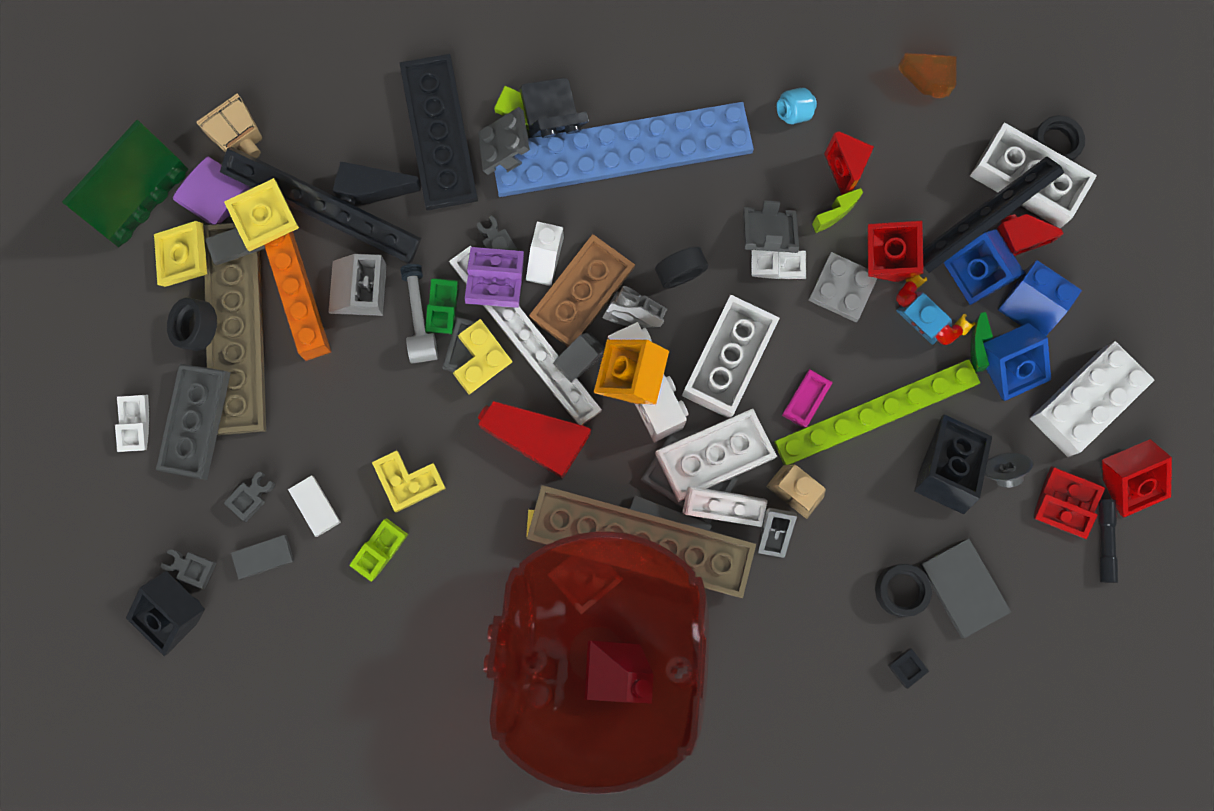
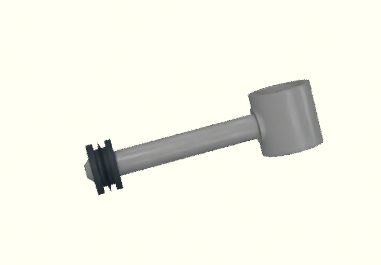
M419 264L404 265L400 268L401 278L408 282L415 335L406 338L410 363L438 360L434 333L427 334L425 332L418 280L423 277L422 266Z

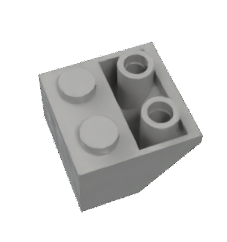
M352 254L333 261L329 301L330 314L383 316L386 263L381 255Z

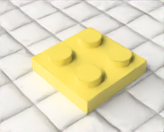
M274 178L224 201L249 252L299 228Z
M194 221L154 234L157 285L166 287L207 275L203 223Z

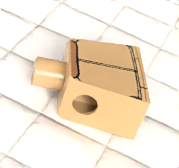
M238 93L197 121V124L204 133L224 152H226L227 148L234 147L254 158L259 157L261 152L255 144L262 140V135Z
M795 464L783 465L766 486L806 519L822 501L826 491L821 484Z

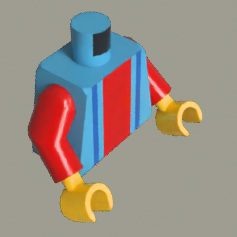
M918 275L906 279V283L896 297L900 305L896 311L932 345L937 341L943 345H948L961 335H966L975 325V322L970 323L965 319L966 314H963L952 325V319L926 294L917 292L916 290L927 281L926 276L921 278Z

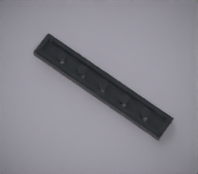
M1048 156L1042 159L924 247L923 268L928 273L932 272L1063 175L1062 167Z

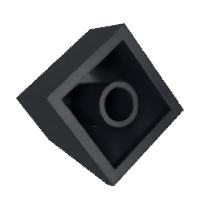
M165 571L140 587L126 619L163 656H166L197 625L205 608L197 598L192 597L182 587L179 580L173 578Z

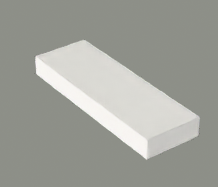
M688 486L682 513L690 516L762 527L768 500Z

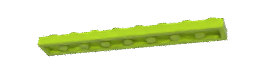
M968 359L776 440L774 444L783 464L791 465L980 384V381Z

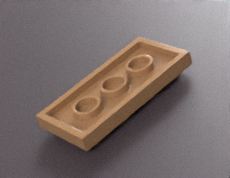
M592 234L531 312L529 319L569 347L579 335L586 332L635 268V264Z

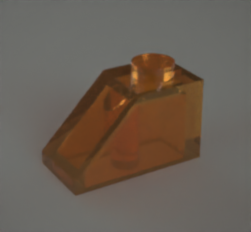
M905 53L899 63V71L923 95L944 98L949 96L956 86L957 56Z

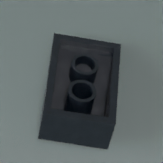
M943 414L919 470L914 492L965 514L980 499L992 436Z

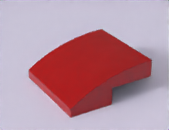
M1051 466L1036 506L1034 519L1087 539L1098 514L1095 513V510L1105 487Z

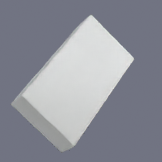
M311 475L288 489L316 537L341 523L314 476Z

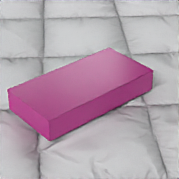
M809 369L782 416L804 429L807 428L833 382Z

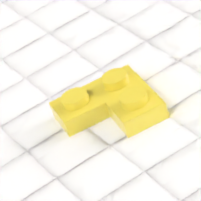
M481 319L458 335L459 339L474 357L453 372L468 394H471L512 363V360Z
M398 451L372 462L395 512L401 511L446 489L434 463L409 474Z

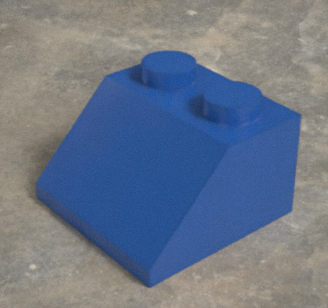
M997 229L983 233L944 262L970 305L998 291L1025 274Z
M1036 260L1025 269V274L1016 282L998 311L1020 326L1030 323L1047 336L1069 311L1082 290Z
M1030 323L984 343L989 362L986 370L1001 399L1004 401L1051 380L1048 337Z

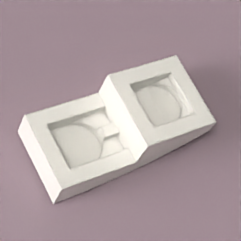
M752 250V276L773 279H806V251L790 253Z
M148 395L117 397L119 424L115 425L117 452L147 450L149 434Z

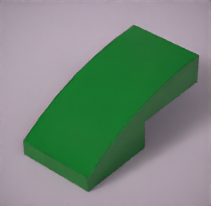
M431 279L425 332L453 333L459 281Z
M986 312L980 313L975 320L971 335V363L976 373L985 371L989 366L984 343L990 341L993 335Z

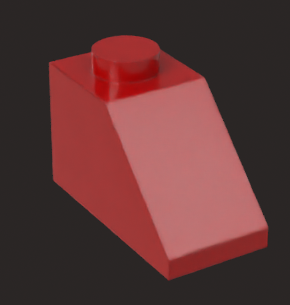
M1016 214L1010 215L1002 219V224L997 228L1014 256L1051 244L1064 234L1062 229L1028 214L1017 217Z

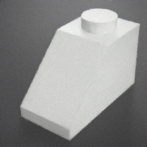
M537 221L530 248L526 281L552 286L564 239L563 227Z

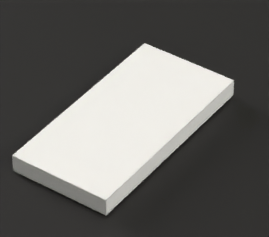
M750 409L655 452L678 502L685 499L688 486L709 489L777 457L754 409Z

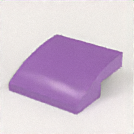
M207 156L184 180L174 194L173 200L208 224L216 225L221 224L230 216L224 201L250 190V187L220 173L222 165Z
M471 247L467 268L468 279L465 304L519 308L524 251Z

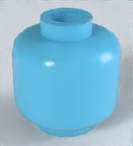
M807 88L787 90L781 94L777 102L778 116L787 124L808 121L815 113L817 101Z

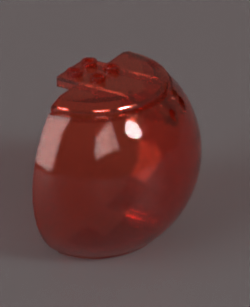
M589 532L562 538L532 553L519 564V568L513 567L505 585L502 616H494L493 624H490L488 627L487 639L491 643L489 654L484 659V672L487 673L486 678L494 681L489 720L493 740L499 741V746L506 755L521 769L538 780L567 791L585 794H608L642 787L668 774L681 764L687 756H691L696 749L703 725L708 681L709 612L702 578L697 577L695 571L685 561L663 546L639 536L618 532ZM588 641L640 644L653 672L652 704L584 700Z

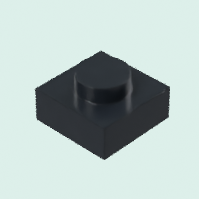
M912 648L907 649L887 665L904 688L907 689L929 672Z

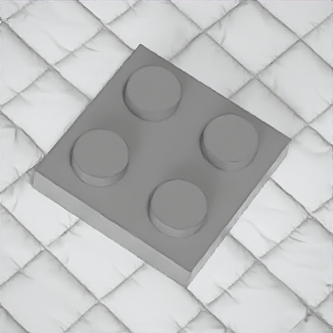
M831 252L808 301L857 322L877 278L869 277L867 268Z

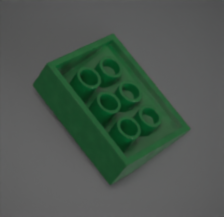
M136 120L62 203L119 248L123 243L130 240L134 230L141 223L147 221L150 217V212L167 198L168 192L175 184L180 183L184 179L189 169L140 121Z

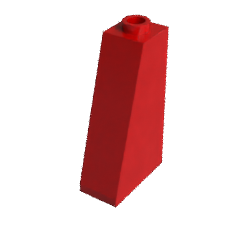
M495 401L492 402L490 407L486 405L478 416V419L481 420L479 426L482 430L562 479L591 435V429L586 426Z

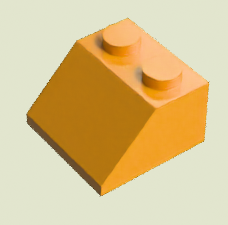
M607 340L594 393L635 404L656 405L669 351L649 340Z

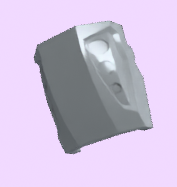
M623 286L620 292L617 291L602 318L625 326L638 322L641 328L661 327L667 308L646 296H641L632 288Z

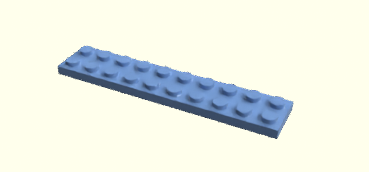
M738 102L581 129L580 132L573 134L563 132L550 138H542V136L528 138L530 150L522 155L519 153L515 155L522 164L509 172L503 166L498 165L494 172L499 197L752 154L754 148L744 103Z

